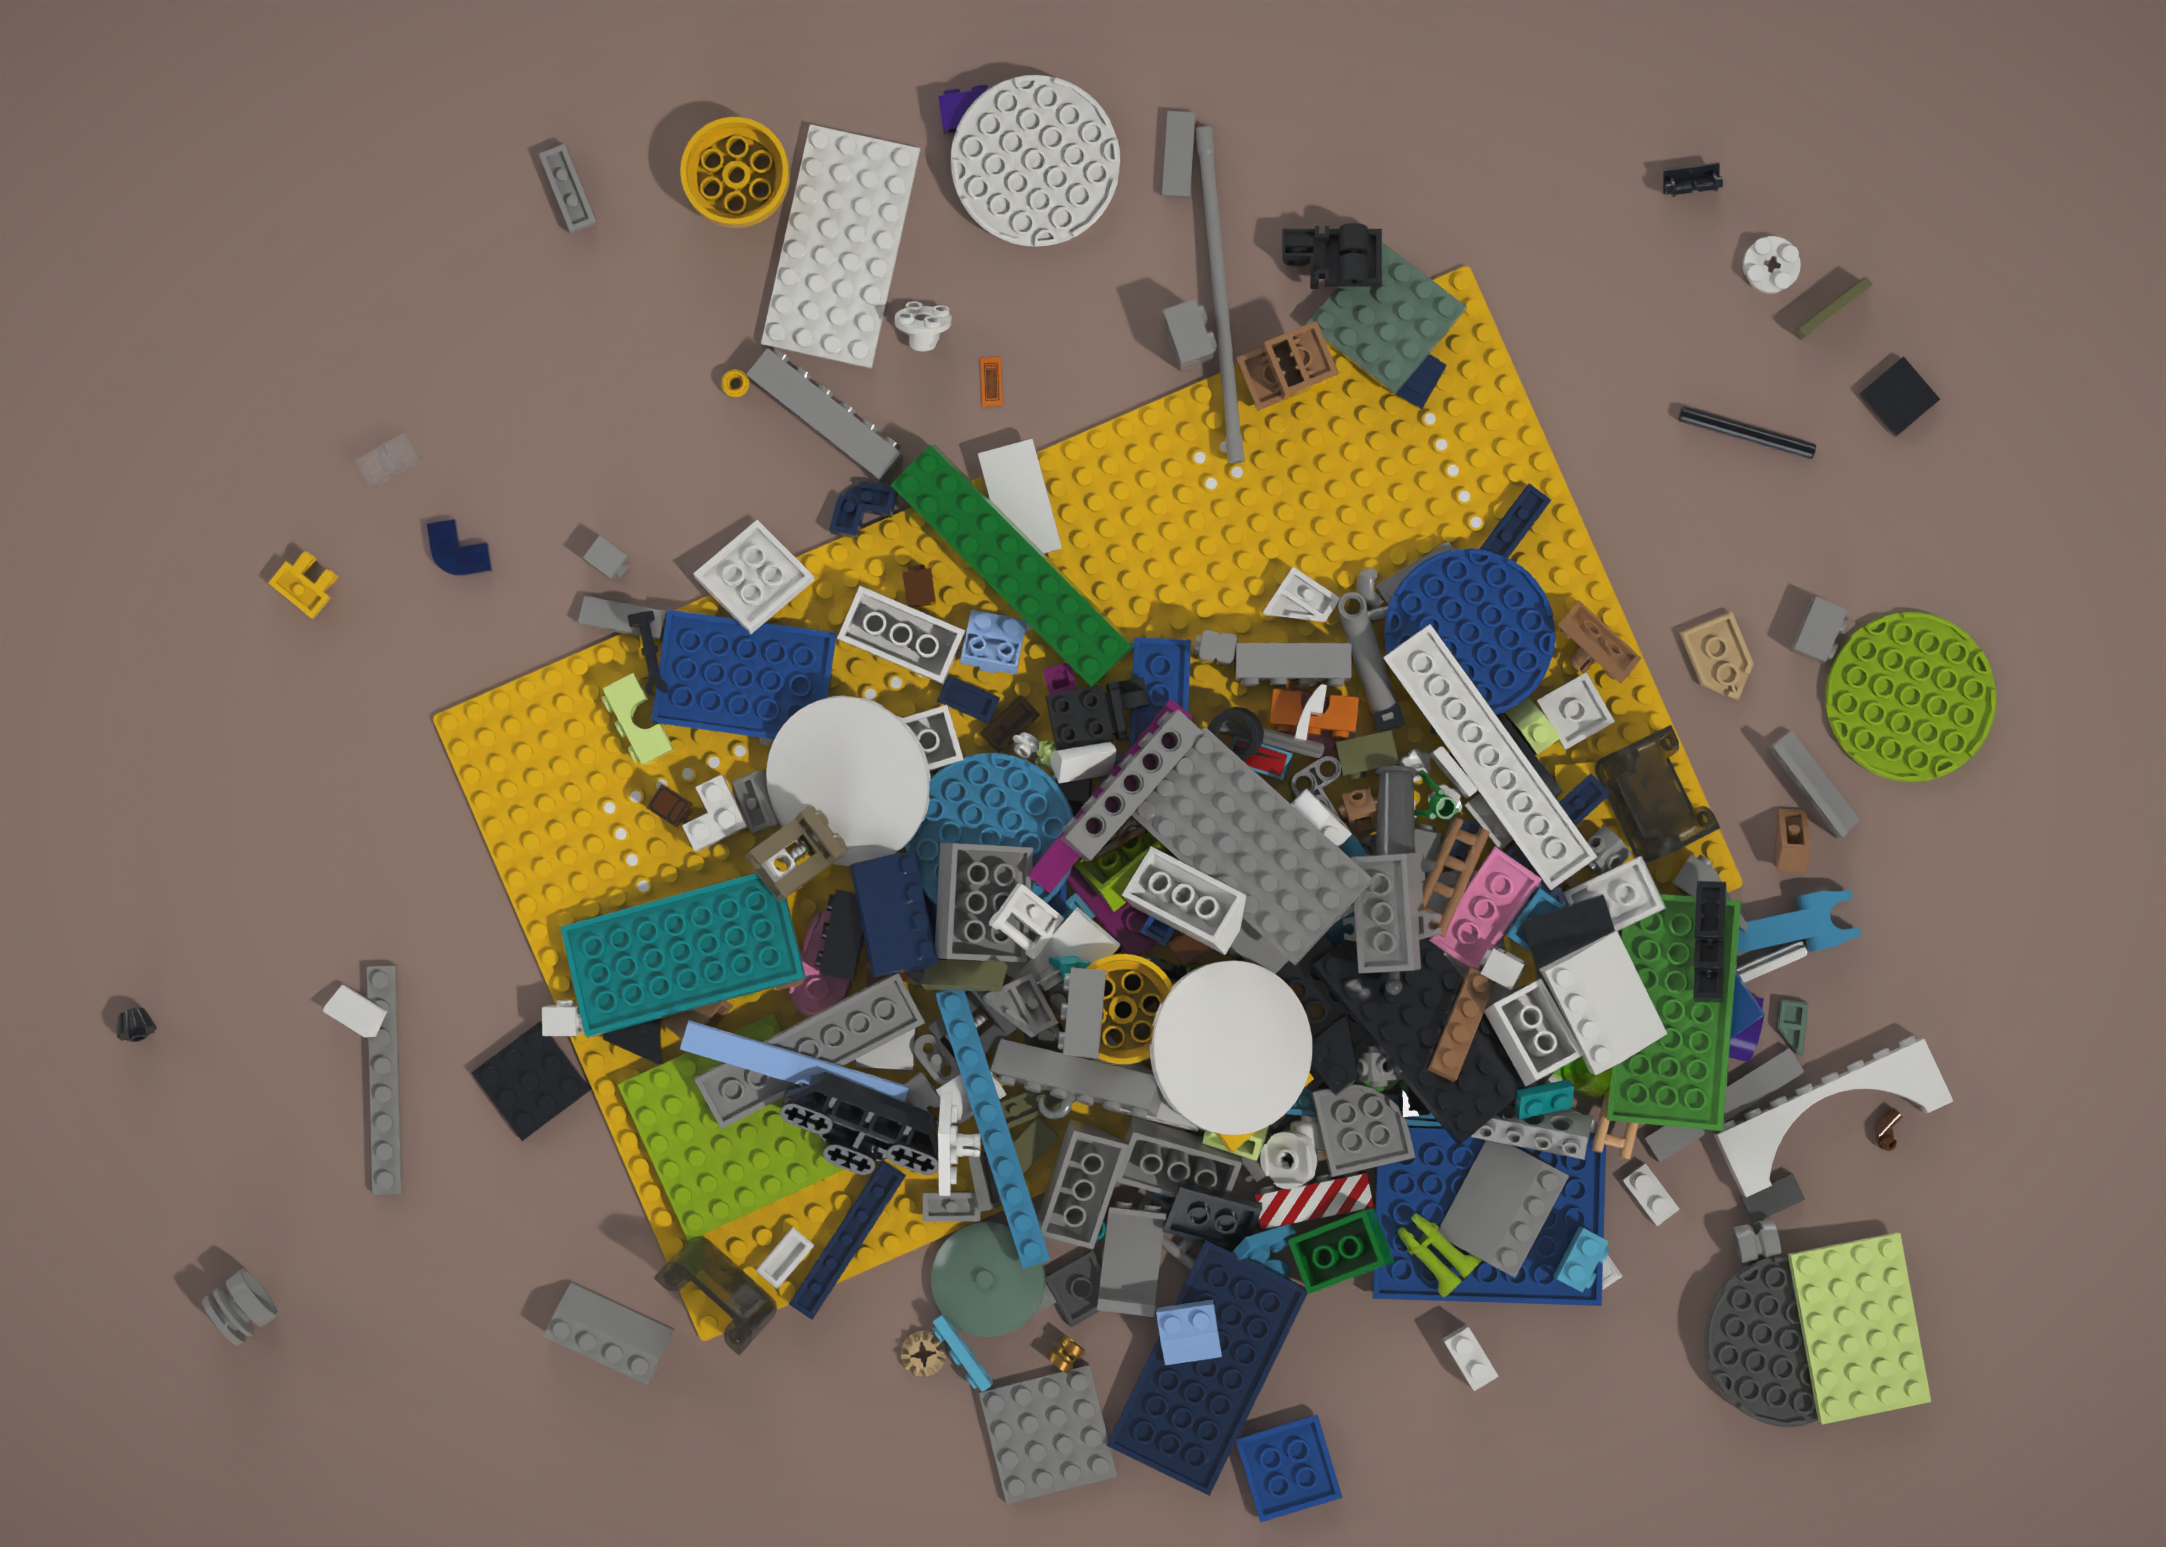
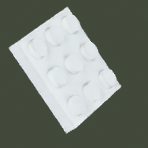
M758 520L693 573L694 578L750 634L756 631L814 581V576Z

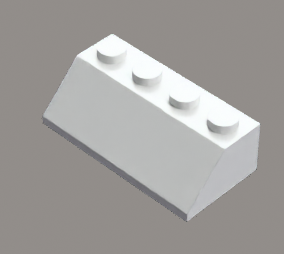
M1152 846L1122 894L1132 907L1224 955L1240 931L1246 901L1245 894Z

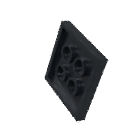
M541 1021L471 1072L521 1141H524L592 1090L553 1036H542Z

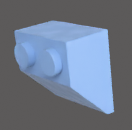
M1214 1300L1157 1308L1156 1314L1165 1365L1222 1357Z

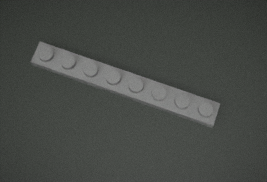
M397 966L367 967V999L387 1011L376 1037H368L372 1195L402 1194Z

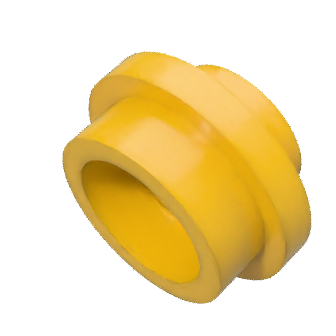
M739 369L727 371L721 380L723 391L726 395L733 398L746 394L750 386L746 373ZM733 379L741 381L739 388L733 389L730 386Z

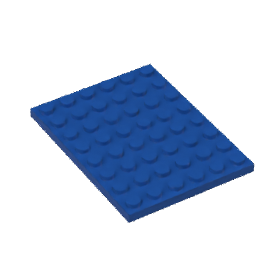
M1408 1127L1416 1158L1376 1167L1375 1212L1394 1263L1373 1271V1299L1602 1306L1603 1263L1598 1262L1594 1270L1596 1278L1589 1289L1585 1288L1583 1293L1553 1277L1579 1226L1604 1239L1606 1145L1604 1144L1602 1153L1591 1150L1595 1133H1590L1585 1159L1514 1146L1567 1174L1569 1177L1516 1277L1482 1260L1467 1277L1463 1278L1453 1265L1430 1244L1428 1246L1429 1250L1462 1280L1445 1298L1437 1290L1439 1285L1438 1279L1417 1256L1407 1252V1246L1403 1243L1397 1232L1401 1227H1404L1418 1241L1425 1233L1422 1230L1420 1231L1411 1220V1217L1416 1213L1430 1223H1436L1438 1228L1440 1227L1485 1140L1470 1136L1458 1146L1444 1128ZM1450 1243L1451 1245H1453L1458 1251H1460V1252L1463 1253L1464 1255H1469V1254H1470V1253H1468L1467 1251H1465V1250L1459 1248L1458 1246H1456V1245Z

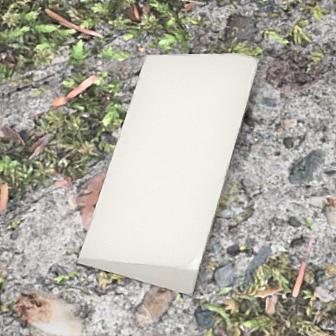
M341 985L323 1009L324 1013L363 1037H376L387 1013L386 1010L345 985Z

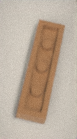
M1472 966L1466 973L1428 1068L1429 1071L1452 1082L1458 1078L1496 983L1480 974L1482 971Z

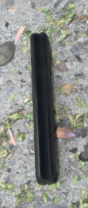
M1686 406L1682 407L1679 413L1678 420L1689 425L1807 459H1812L1815 455L1816 445L1807 441Z

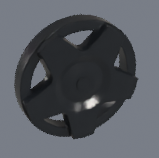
M1154 956L1151 958L1143 957L1157 965L1169 979L1180 980L1187 973L1186 967L1181 964L1167 962L1162 958Z

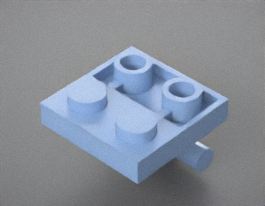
M971 609L961 653V664L979 667L980 671L995 674L999 671L1017 675L1027 622L1022 619Z

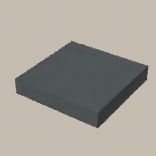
M1093 1249L1046 1275V1284L1070 1327L1100 1311L1097 1310L1102 1265Z

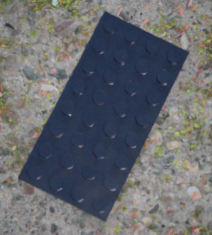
M1205 1240L1174 1305L1214 1300L1222 1357L1165 1365L1159 1335L1106 1446L1210 1496L1308 1294L1306 1288L1247 1258L1238 1260L1234 1252Z

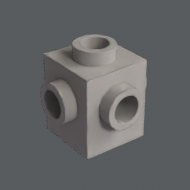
M1605 825L1587 840L1588 845L1597 856V858L1587 864L1594 873L1600 870L1604 874L1620 866L1632 854L1621 838Z
M1368 1046V1052H1358L1356 1064L1360 1077L1359 1081L1370 1082L1371 1087L1388 1086V1080L1403 1079L1376 1046Z

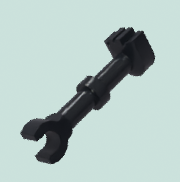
M645 611L630 614L627 616L629 627L639 626L643 645L641 654L645 656L649 678L645 687L648 696H653L652 687L656 683L662 686L663 693H668V684L661 679L656 657V654L659 652L658 647L654 646L650 626L655 621L654 612Z

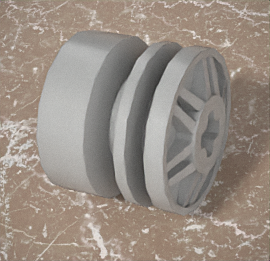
M243 1268L226 1280V1286L230 1294L218 1287L213 1290L214 1296L209 1294L202 1299L203 1307L213 1325L236 1346L246 1341L245 1335L251 1337L255 1334L251 1321L260 1327H264L279 1315L275 1303L264 1287L252 1274Z

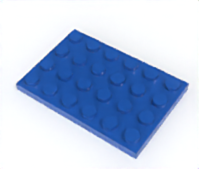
M667 609L659 672L661 679L668 684V693H663L662 686L659 683L656 684L651 722L775 740L782 726L796 712L811 703L828 698L837 633L764 623L750 634L733 618Z

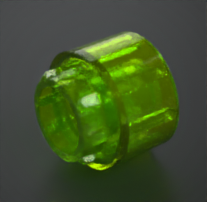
M1581 1056L1561 1068L1562 1080L1570 1079L1574 1085V1090L1589 1098H1596L1609 1092L1613 1069L1611 1067L1594 1075L1589 1072Z

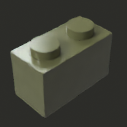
M1392 730L1334 743L1337 759L1341 766V777L1348 775L1349 781L1366 777V771L1399 764Z

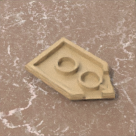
M1733 612L1680 632L1701 686L1739 701L1754 663Z

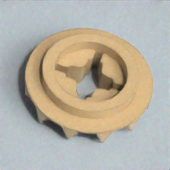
M917 1331L908 1336L901 1348V1360L905 1369L913 1375L928 1377L937 1373L944 1365L946 1347L944 1342H941L935 1333ZM921 1342H923V1346H925L927 1351H936V1353L927 1357L926 1366H924L920 1357H911V1355L920 1351Z

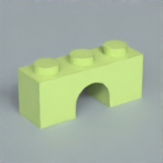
M632 673L603 688L605 696L601 698L609 712L614 710L618 718L615 725L622 738L627 735L632 745L628 747V750L635 763L640 761L645 766L675 750L661 724L648 729H641L636 725L634 721L635 709L640 704L649 700L636 674Z

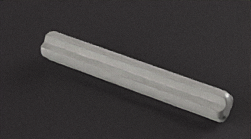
M1229 719L1220 728V732L1251 740L1252 733L1246 722ZM1263 727V744L1317 759L1323 756L1325 746L1322 743L1308 739L1305 742L1294 741L1293 735Z

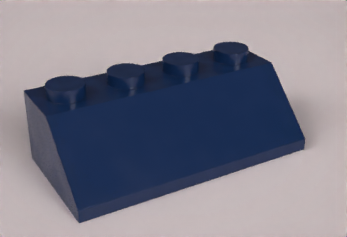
M915 852L892 854L851 864L850 870L872 977L919 972L937 965L938 960Z

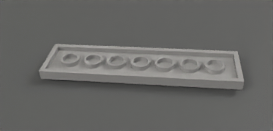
M897 973L885 977L763 1041V1043L844 1066L924 1024L925 1020L902 977ZM724 1062L694 1077L698 1088L721 1129L784 1097L787 1088L795 1085L802 1087L798 1084Z

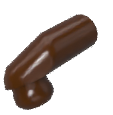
M1892 1108L1875 1127L1876 1143L1881 1149L1886 1151L1895 1149L1897 1141L1894 1139L1893 1127L1903 1118L1895 1108Z

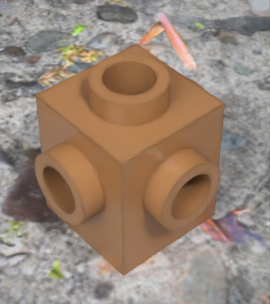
M1370 788L1342 793L1343 805L1338 806L1342 822L1348 823L1351 833L1354 836L1376 832L1378 798H1372Z

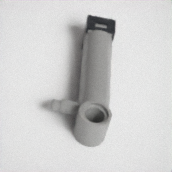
M1349 592L1338 601L1337 613L1341 619L1347 641L1351 643L1352 657L1371 712L1370 716L1375 732H1385L1404 726L1405 721L1400 706L1397 703L1371 623L1385 618L1388 606L1368 611L1364 597L1359 593ZM1348 600L1356 601L1359 605V612L1355 615L1348 614L1344 610V603Z

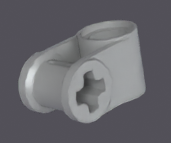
M923 1071L904 1084L909 1086L906 1100L910 1105L931 1112L929 1109L931 1105L934 1108L940 1107V1096ZM934 1118L937 1125H939V1120Z

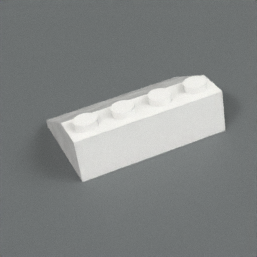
M1617 931L1539 969L1560 1013L1584 1054L1582 1058L1592 1074L1597 1075L1623 1062L1667 1034Z

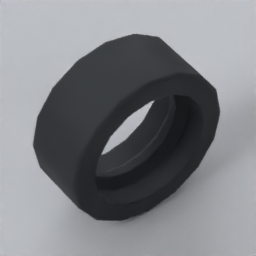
M1232 707L1225 709L1212 719L1208 730L1220 740V728L1224 722L1233 718L1246 722L1252 733L1251 742L1246 749L1238 752L1233 751L1242 761H1246L1259 751L1263 743L1264 730L1262 723L1255 713L1246 708Z

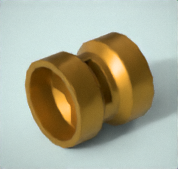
M1063 1334L1059 1339L1057 1348L1051 1349L1046 1357L1060 1370L1069 1374L1073 1369L1075 1360L1081 1359L1086 1351L1070 1337Z

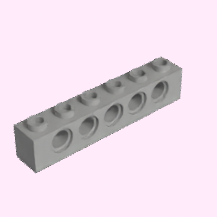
M1179 709L1172 713L1167 711L1156 724L1160 727L1152 735L1148 732L1138 743L1141 747L1134 756L1130 753L1119 764L1122 770L1115 777L1111 774L1102 783L1100 788L1103 791L1097 798L1091 796L1081 807L1084 813L1078 819L1073 817L1063 827L1062 830L1065 834L1060 839L1085 862L1091 861L1204 733ZM1165 733L1173 737L1174 745L1171 749H1167L1162 745L1161 739ZM1145 755H1151L1155 760V767L1152 770H1147L1143 766ZM1126 776H1131L1136 780V788L1133 792L1128 791L1124 787ZM1108 797H1112L1117 801L1118 807L1114 813L1108 812L1105 808V801ZM1090 818L1098 822L1099 829L1096 834H1091L1086 829V822Z

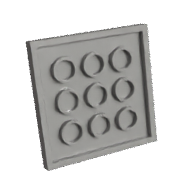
M1090 1364L1075 1367L1069 1374L1059 1371L979 1392L1006 1504L1117 1477L1111 1448L1106 1446L1109 1439Z

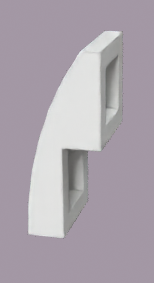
M1321 684L1309 698L1299 718L1294 741L1305 742L1310 715H1322L1327 685Z

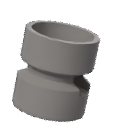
M1772 1218L1756 1221L1754 1227H1751L1749 1224L1732 1227L1733 1241L1741 1263L1757 1260L1760 1254L1765 1258L1781 1254L1780 1240Z

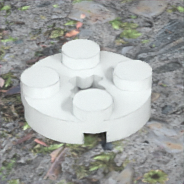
M1777 236L1758 239L1746 251L1742 264L1744 275H1746L1747 280L1750 282L1749 284L1755 290L1765 294H1775L1786 290L1796 281L1801 267L1798 249L1786 239ZM1771 258L1776 259L1779 269L1776 268L1773 272H1768V266L1764 265V261H1769Z
M1286 1130L1274 1134L1261 1149L1260 1163L1264 1174L1270 1176L1275 1182L1273 1184L1283 1189H1293L1302 1186L1314 1177L1317 1156L1310 1137L1296 1131ZM1288 1153L1294 1159L1292 1167H1289L1288 1162L1283 1160V1157L1287 1156Z

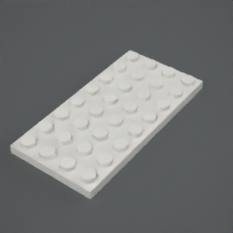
M810 124L762 336V346L872 369L921 151L920 148Z

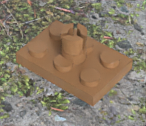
M1579 600L1558 624L1563 635L1571 641L1574 640L1580 646L1576 652L1570 655L1569 661L1575 669H1580L1582 673L1587 672L1590 666L1597 661L1603 667L1608 677L1616 679L1621 684L1641 659L1636 652Z

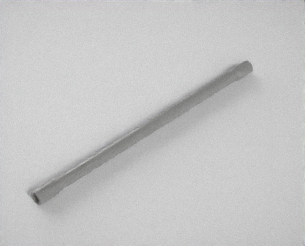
M1202 126L1196 128V140L1200 156L1227 434L1228 463L1234 464L1245 462L1244 447L1240 431L1214 164L1213 129L1211 126Z

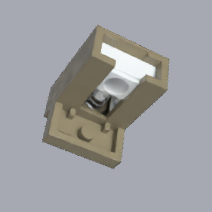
M814 806L805 808L794 820L750 850L745 856L779 903L848 852L845 849L846 844L843 838L838 833H833L828 826L829 821L825 814L820 810L817 811ZM797 840L800 842L801 845L797 844V847H793L792 851L787 852L785 850ZM805 855L810 856V858L801 863L799 866L796 865V861H800V858H804ZM774 860H782L786 864L787 870L784 872L777 870L774 866Z

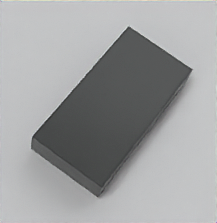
M1793 1173L1771 1182L1772 1186L1753 1195L1740 1197L1752 1223L1805 1200Z

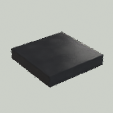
M1904 356L1859 393L1895 437L1940 400Z

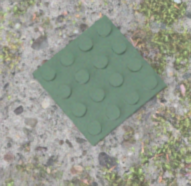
M1382 242V287H1337L1307 324L1317 321L1325 342L1395 395L1463 315L1467 306Z

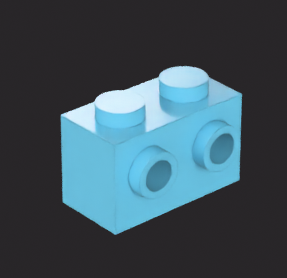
M1579 1226L1553 1277L1583 1293L1585 1288L1589 1289L1596 1278L1594 1270L1598 1262L1602 1264L1610 1250L1607 1247L1609 1241Z

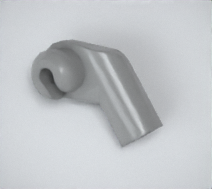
M1367 567L1360 571L1357 576V593L1364 597L1366 603L1372 609H1376L1384 600L1374 591L1375 579L1378 577L1376 570Z

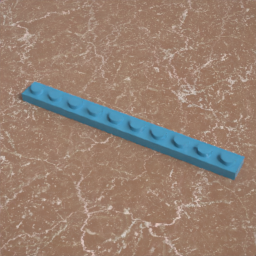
M946 990L936 993L937 1002L1022 1267L1024 1269L1049 1261L1050 1256L965 991Z

